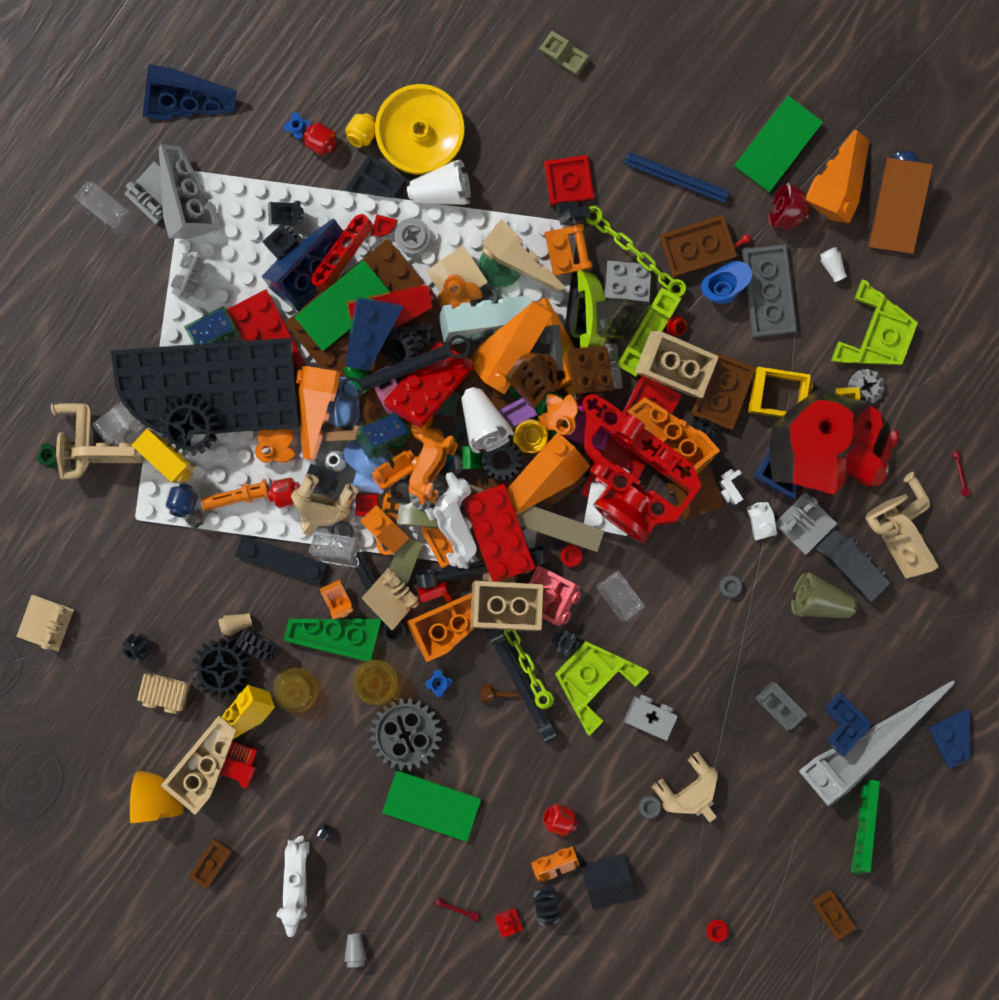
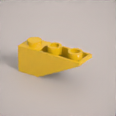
M247 685L225 711L222 718L236 729L234 738L261 724L275 708L270 692Z

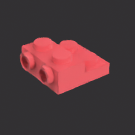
M538 565L529 584H543L542 618L561 627L562 623L566 624L571 616L569 609L572 603L576 604L580 599V586Z

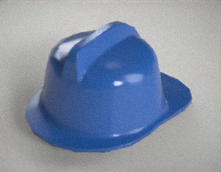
M740 261L724 265L704 278L701 283L703 295L710 299L712 303L728 304L732 302L737 294L749 285L752 279L751 268L746 263Z

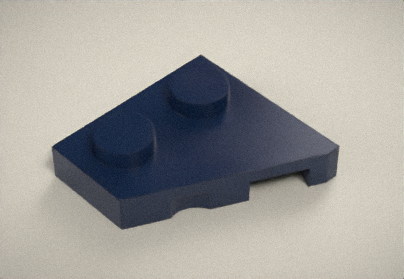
M964 709L928 727L947 768L950 769L970 759V712L968 709Z

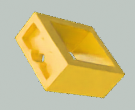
M756 367L753 374L748 413L780 418L786 413V411L761 408L765 376L800 381L797 402L799 403L808 394L812 393L813 381H810L811 375Z
M146 429L132 446L171 483H186L193 476L192 471L195 467L179 452H174L172 446L168 447V442L162 439V436L156 431Z

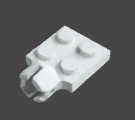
M618 477L614 480V484L618 488H624L626 480ZM592 482L584 524L604 530L605 532L627 536L626 533L614 526L594 508L593 503L605 487L599 483Z

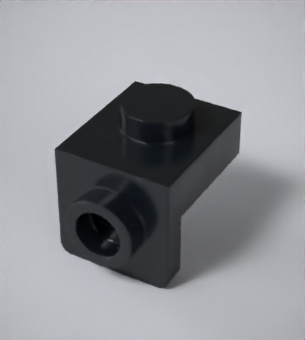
M301 201L268 203L269 226H280L283 224L286 227H295L303 220L304 210L301 207Z
M577 201L561 202L556 205L560 226L583 224L584 220L591 215L589 207H579Z

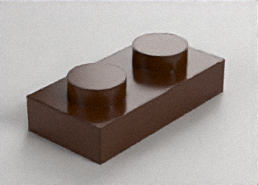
M214 838L188 877L207 889L233 850Z
M828 889L812 900V903L837 941L856 929L831 889Z

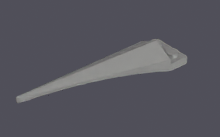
M955 681L947 683L904 710L868 729L846 756L841 757L834 749H831L817 756L799 770L800 774L825 804L830 807L857 785L954 686Z

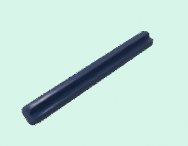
M631 152L626 156L625 165L722 203H725L729 197L728 190Z

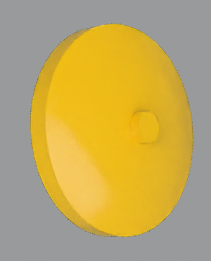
M414 84L396 90L383 102L376 117L375 135L380 151L390 164L406 173L423 175L449 164L457 156L464 139V121L458 105L446 92L431 85Z

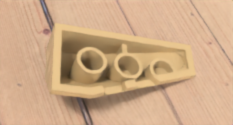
M501 219L483 240L481 245L483 254L489 260L494 259L498 263L561 293L565 286L545 265L539 266L537 255L529 249L525 250L522 244L523 240Z
M219 715L161 784V787L195 815L211 797L236 729Z

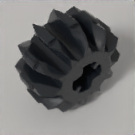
M542 886L535 889L533 896L538 923L547 926L559 923L560 914L555 888L553 886Z

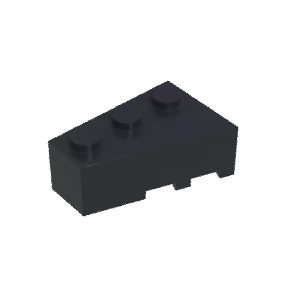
M831 529L813 548L817 552L822 553L828 559L827 562L832 567L834 566L863 598L872 602L890 584L885 578L886 572L878 565H873L871 562L873 558L866 551H861L858 548L859 542L851 535L847 537Z

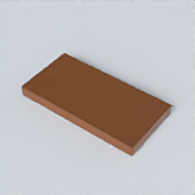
M887 157L869 247L914 253L933 164Z

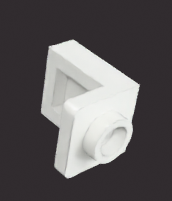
M730 469L721 475L723 480L718 483L723 489L721 495L727 503L731 502L734 505L743 500L731 480L740 475L741 471L736 470L734 472L733 469Z
M759 502L747 507L755 540L777 535L774 513L768 502Z

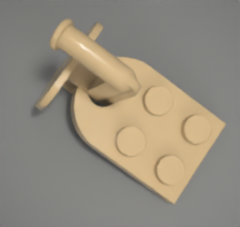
M51 404L54 416L62 413H77L75 445H71L70 437L65 433L59 432L57 436L56 458L60 479L72 480L81 477L89 463H143V456L130 443H119V447H110L108 443H96V446H90L91 409L87 404ZM71 459L76 461L75 470H68Z
M914 472L907 474L904 482L910 485L917 500L901 511H898L896 506L908 498L905 494L880 504L868 512L865 517L871 529L875 533L881 534L882 539L905 578L932 572L939 567L933 554L926 546L922 535L911 521L930 507L929 497L918 479L914 476ZM884 514L885 517L879 522L877 516Z

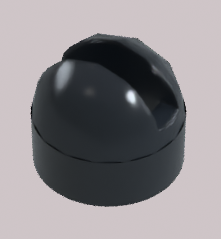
M321 823L313 833L329 842L333 835L332 826L327 831L324 829L327 823Z

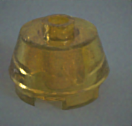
M371 660L363 663L356 670L353 677V688L356 695L363 702L370 705L386 703L394 696L398 687L396 672L388 663L380 660Z
M291 668L285 670L277 677L274 683V698L277 704L288 712H303L309 709L317 698V682L304 669Z

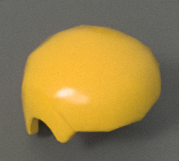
M528 419L522 421L515 428L513 440L522 452L536 453L541 451L547 444L548 431L541 422Z

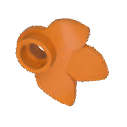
M452 274L443 283L444 289L438 294V303L441 307L451 305L454 309L460 306L461 303L470 302L471 305V300L481 299L483 295L481 289L475 283L465 282L461 276Z
M548 394L546 398L547 413L539 416L540 422L546 429L556 430L561 435L567 436L572 434L576 429L575 417L578 413V405L575 398L569 394L563 400L558 395ZM564 420L567 421L568 427L564 425Z
M259 430L257 434L259 444L255 449V454L259 461L264 463L272 461L286 463L295 457L294 451L289 448L293 440V430ZM264 448H269L271 452L269 454H264L262 450Z

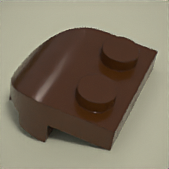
M527 353L516 361L505 378L529 407L536 408L548 391L554 392L557 388L556 370H559L555 359L548 354Z

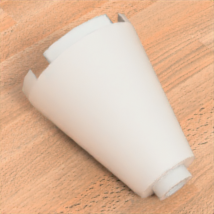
M455 160L410 181V186H407L409 199H413L415 203L469 204L470 201L466 198L471 197L470 184L467 173L462 172L461 167H465L462 160Z
M472 387L464 392L461 399L469 446L472 452L480 453L479 449L484 448L487 452L492 451L509 441L508 436L510 434L513 436L514 434L512 427L483 390Z

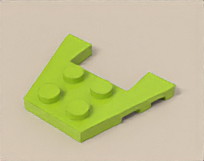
M862 279L854 299L875 307L869 327L860 349L838 342L831 361L838 363L902 365L918 322L897 305L892 304L880 291H876L870 286V283Z
M585 641L555 675L586 733L590 736L603 722L587 706L590 700L618 671L635 687L646 677L649 671Z

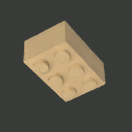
M651 331L635 373L691 397L703 398L719 356L664 332Z
M474 581L472 583L470 628L540 631L542 626L543 584Z

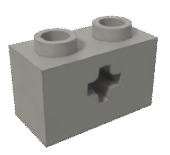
M641 695L640 698L634 696L624 719L625 723L667 741L677 719V715L673 713L674 709L665 704H661V707L652 704L653 699ZM654 711V714L657 716L656 720L651 719V721L649 722V718L646 716V714H651Z

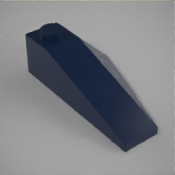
M148 64L142 117L170 120L176 116L193 117V114L206 113L207 115L231 113L235 109L237 90L173 68Z
M332 218L276 260L261 277L278 297L296 312H300L317 293L316 286L311 280L314 272L344 231L337 221Z

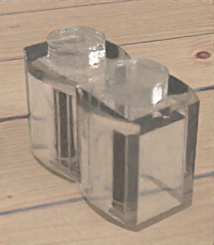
M122 401L92 424L104 442L110 444V447H119V443L126 442L127 439L125 437L129 433L133 432L135 434L144 427L142 423L130 414Z

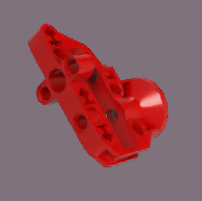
M595 394L588 395L582 403V412L586 416L584 448L588 456L595 463L589 472L596 477L595 481L605 487L593 503V506L618 529L635 540L645 543L656 526L672 524L677 521L701 488L700 480L694 466L685 457L646 430L645 424L632 414L627 416L611 403ZM588 403H596V409L588 410ZM602 408H604L605 410L602 412L601 417L598 418L599 411L601 412ZM607 415H613L617 422L609 425L605 422L604 418ZM603 430L613 438V441L618 442L628 452L632 451L687 491L688 496L680 507L676 508L653 490H647L633 475L619 465H614L601 455L602 453L592 445V439L598 431ZM651 443V449L643 450L644 444ZM687 469L689 471L687 473L688 476L682 478L680 476L681 471ZM618 477L624 478L626 486L618 488L615 486L614 480ZM655 504L661 505L663 514H653L651 506Z

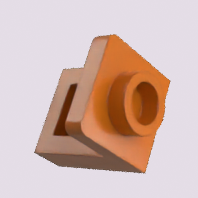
M341 580L320 589L333 620L344 618L353 611L352 602Z

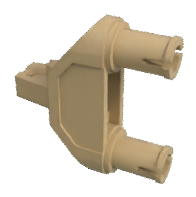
M306 474L300 487L291 494L292 500L302 516V523L300 525L302 533L311 536L318 525L325 527L344 520L351 512V503L359 492L354 485L350 487V484H346L340 497L333 499L313 494L312 492L319 479L314 475L310 477V474Z
M696 752L693 755L698 760V763L692 756L687 761L690 762L699 774L697 780L678 794H674L664 779L658 781L663 790L656 783L652 786V789L655 790L663 801L662 805L665 811L696 813L697 816L703 813L710 823L716 818L709 807L713 805L712 800L718 773L715 768L709 767L700 755V752Z

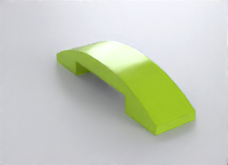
M579 270L577 271L578 292L585 294L587 333L580 335L581 348L604 346L607 333V305L604 291L595 274Z
M661 288L617 366L637 376L635 370L650 332L663 331L681 298Z

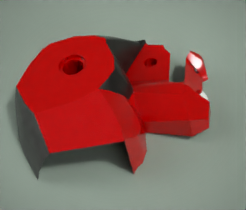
M819 389L788 410L773 426L769 444L772 482L793 483L827 492L824 497L835 495L841 489L845 482L846 473L865 487L880 486L888 475V459L891 449L897 445L899 431L895 429L890 433L882 458H878L873 453V447L883 425L880 411L873 407L870 402Z

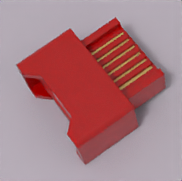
M232 740L219 776L224 775L237 780L242 788L247 789L257 769V765L253 764L258 749Z

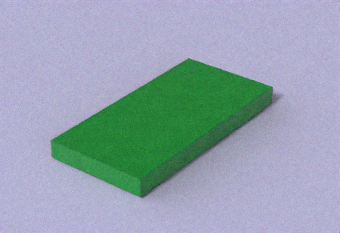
M787 96L734 165V168L769 193L823 121L790 96Z
M362 260L294 317L324 352L350 331L351 320L347 301L355 300L356 296L369 297L390 291L367 263Z
M396 770L382 813L467 842L481 798Z

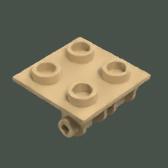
M387 568L362 599L393 630L409 610L417 607L420 602L418 597L409 590V587H406L405 583L396 576V573Z
M31 595L16 637L41 645V648L59 652L74 609Z

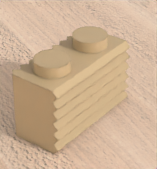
M145 673L137 700L142 701V705L145 707L156 708L157 705L165 707L164 711L177 714L178 711L185 709L191 683Z

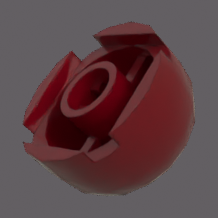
M791 184L781 186L772 200L771 204H776L773 213L769 211L768 222L773 227L791 230L799 226L803 221H806L809 217L810 209H808L809 203L803 190Z

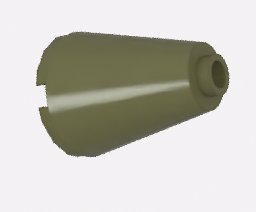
M803 573L798 579L793 592L797 593L796 600H791L792 612L795 615L802 617L849 618L855 614L857 603L851 595L813 573Z

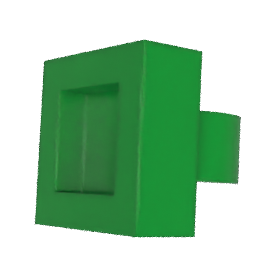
M462 446V450L456 451L462 454L463 469H482V449H479L480 453L472 452L470 446Z

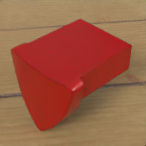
M440 582L438 585L429 588H418L422 603L440 596H444L447 604L453 601L446 582Z

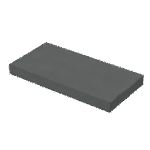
M787 244L742 249L743 262L750 266L752 271V279L746 287L752 338L796 333L797 325Z

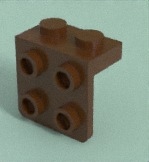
M606 346L573 348L567 351L572 386L561 389L564 398L569 394L575 400H582L585 398V395L591 394L604 397L605 392L614 390L609 352Z
M705 466L697 474L701 488L679 516L682 521L723 507L721 494L710 466ZM668 478L667 488L670 496L674 495L676 502L674 506L679 508L688 496V492Z

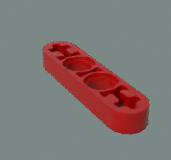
M358 214L351 220L314 272L311 280L319 290L325 291L334 284L371 232L373 223L365 214ZM349 240H352V243L349 246L345 247L346 243ZM340 257L339 261L332 265L333 261Z

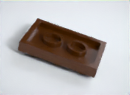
M724 215L659 235L672 278L737 258Z
M714 352V355L719 356L703 398H696L690 415L699 419H708L713 424L732 431L756 367Z

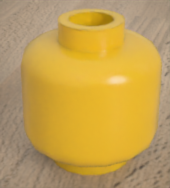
M367 113L355 114L345 129L348 142L358 148L369 146L375 137V119Z

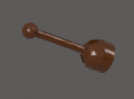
M481 684L480 702H492L496 696L522 698L519 693L497 692L493 686Z

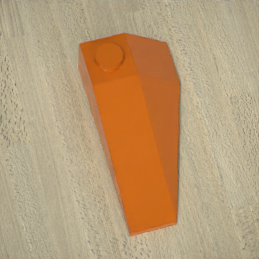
M854 130L841 145L839 154L835 159L828 161L826 164L827 168L822 175L818 174L815 177L806 195L808 203L829 220L850 223L859 204L870 141L858 130Z
M532 301L507 324L500 327L487 340H484L471 358V361L474 362V370L480 378L489 386L505 394L510 386L505 376L521 356L530 353L553 312Z
M300 366L295 374L303 459H316L323 437L321 426L325 421H328L330 415L327 412L329 401H334L341 373L339 371Z
M645 397L627 411L628 414H632L645 424L646 430L685 457L694 466L697 474L720 452L705 433L693 428L687 422L678 419ZM684 469V471H681L680 476L682 478L688 476L687 473L689 471Z
M559 432L507 488L516 514L573 485L590 468V465L577 449Z
M472 593L407 621L415 643L426 662L448 653L474 629L470 628Z

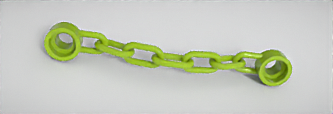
M589 207L590 213L596 214L597 219L591 220L588 217L585 220L587 224L595 226L603 233L608 232L614 237L616 244L624 250H631L637 256V261L646 270L653 271L658 276L659 283L667 291L679 298L683 296L686 290L683 281L679 279L674 280L669 274L661 273L656 268V262L647 253L639 252L633 246V241L623 233H616L611 229L610 223L602 217V212L598 207ZM601 220L606 224L604 229L598 225ZM620 236L629 242L627 247L618 241L621 239ZM644 256L652 262L649 267L641 261V259H644ZM665 276L671 281L669 285L662 281L665 280ZM678 286L680 288V292L674 293L672 291V287Z
M504 630V635L509 644L515 646L519 653L518 660L523 671L530 676L532 681L530 686L535 695L536 705L542 709L551 707L554 703V696L545 689L539 679H536L533 672L534 664L529 654L524 653L520 646L521 639L516 630H512L517 640L512 642L507 634L511 630ZM527 657L531 668L527 667L526 669L522 659L525 660ZM539 683L542 691L537 693L534 685L538 686ZM542 695L547 697L546 704L540 701Z

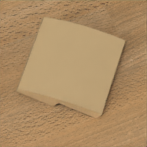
M464 245L450 253L427 271L439 292L444 289L443 283L445 279L452 274L461 276L465 282L475 283L479 288L488 284V281Z

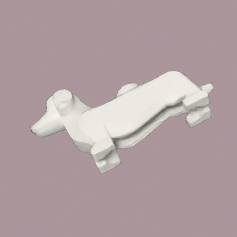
M450 471L446 474L449 488L446 489L444 494L439 496L434 509L427 508L425 512L429 520L432 521L437 518L439 529L453 545L454 553L446 554L450 565H457L459 568L464 567L468 569V561L474 556L477 549L470 531L472 528L471 522L466 517H463L460 511V504L470 495L471 487L466 480L458 479Z
M299 836L295 841L288 840V845L285 849L283 908L279 909L277 917L282 919L288 937L295 935L299 921L307 917L304 910L307 905L306 858L309 854V841H303V836Z

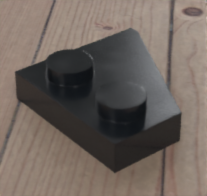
M369 154L345 190L353 193L395 198L406 182V179Z

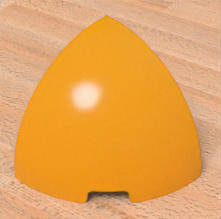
M137 771L135 773L130 794V823L155 821L159 818L175 817L184 813L183 804L161 787V784L166 779L150 772Z

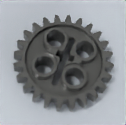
M401 697L399 704H397L393 699L391 700L392 707L384 704L385 712L377 711L380 719H372V722L377 725L376 727H370V731L374 732L375 735L369 739L376 741L372 749L379 748L380 751L376 756L384 755L383 763L390 760L391 768L397 763L399 764L400 771H402L404 765H407L409 771H411L412 764L415 763L419 769L421 767V760L426 764L429 762L427 755L435 756L432 748L439 749L440 747L435 743V741L442 740L441 736L436 735V733L442 731V728L435 726L440 719L432 718L435 711L427 712L428 704L423 708L420 707L421 700L413 704L412 697H410L408 703H405L403 697ZM408 714H415L418 717V723L415 725L408 724L406 721ZM398 715H400L403 720L405 730L412 732L409 735V739L412 746L414 747V752L410 751L406 737H401L400 735L402 734L403 729L400 722L397 719ZM394 722L397 725V732H387L385 728L386 723ZM422 734L426 737L427 742L422 746L417 745L414 737ZM396 743H402L406 747V751L403 754H397L394 751Z

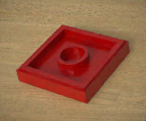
M588 155L544 161L550 206H555L561 202L594 200Z

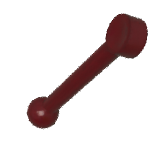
M954 451L952 457L956 461L962 486L960 493L962 496H968L970 489L966 487L960 462L961 453Z
M441 898L435 900L437 907L443 906L470 917L472 921L479 919V914L475 911L472 913L443 902Z

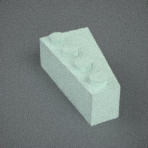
M528 295L502 298L498 300V304H494V301L485 300L473 307L470 305V302L461 303L460 306L452 309L451 305H444L438 317L444 343L448 342L455 335H462L467 339L472 338V340H481L486 337L485 335L494 334L500 327L507 324L516 314L530 304ZM457 338L451 344H459L464 342V340Z

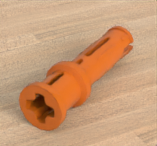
M262 479L260 483L243 484L240 489L201 497V505L203 510L207 511L244 501L249 504L256 499L264 497L268 499L267 491L270 488L267 480Z

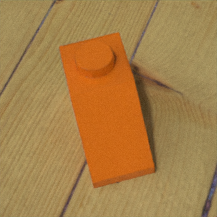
M378 505L360 520L393 554L409 539L408 535Z

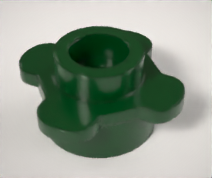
M49 443L42 444L36 458L39 464H47L50 468H56L58 466L56 448L51 447Z

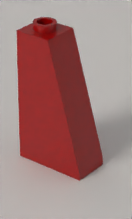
M427 284L365 297L403 305L391 330L431 309L432 302L435 301L433 289H428ZM355 300L346 302L351 323Z

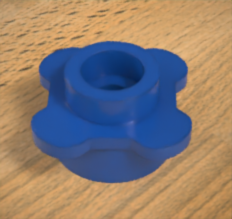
M294 112L291 114L289 122L284 124V129L286 132L290 131L296 139H300L303 137L310 122L307 119L301 118L299 113Z
M436 670L433 673V677L427 680L425 685L426 688L434 691L436 696L441 697L444 695L446 688L452 685V680L442 675L441 670Z

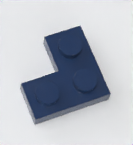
M839 692L825 706L824 710L839 724L826 742L842 757L846 756L872 723Z

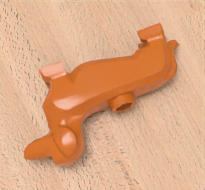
M433 415L422 428L414 424L411 425L412 436L423 443V448L419 457L415 456L412 461L413 471L409 480V492L418 497L421 505L425 504V500L433 504L435 503L439 492L437 490L432 491L434 486L432 481L444 466L446 454L454 456L458 447L457 442H454L453 436L445 438L440 430L431 428L434 419Z

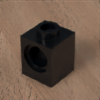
M283 224L262 241L277 260L299 244L296 240L298 237L297 233L290 226L286 229ZM285 236L288 238L285 246L277 245V240L280 237Z
M310 464L307 471L310 477L311 475L318 477L321 474H326L328 477V483L325 486L320 487L317 484L314 489L328 495L331 494V491L335 492L339 484L338 474Z

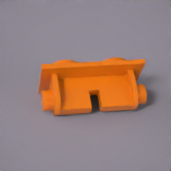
M404 450L392 458L394 466L391 467L387 461L375 468L374 472L371 473L373 481L382 491L393 486L405 476L412 474L414 455L411 450L407 452Z
M573 846L561 849L547 857H541L531 863L538 882H545L557 877L555 869L559 868L561 873L564 874L575 870L580 865Z

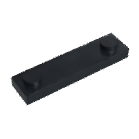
M244 535L241 537L235 557L318 585L321 584L327 567V563Z

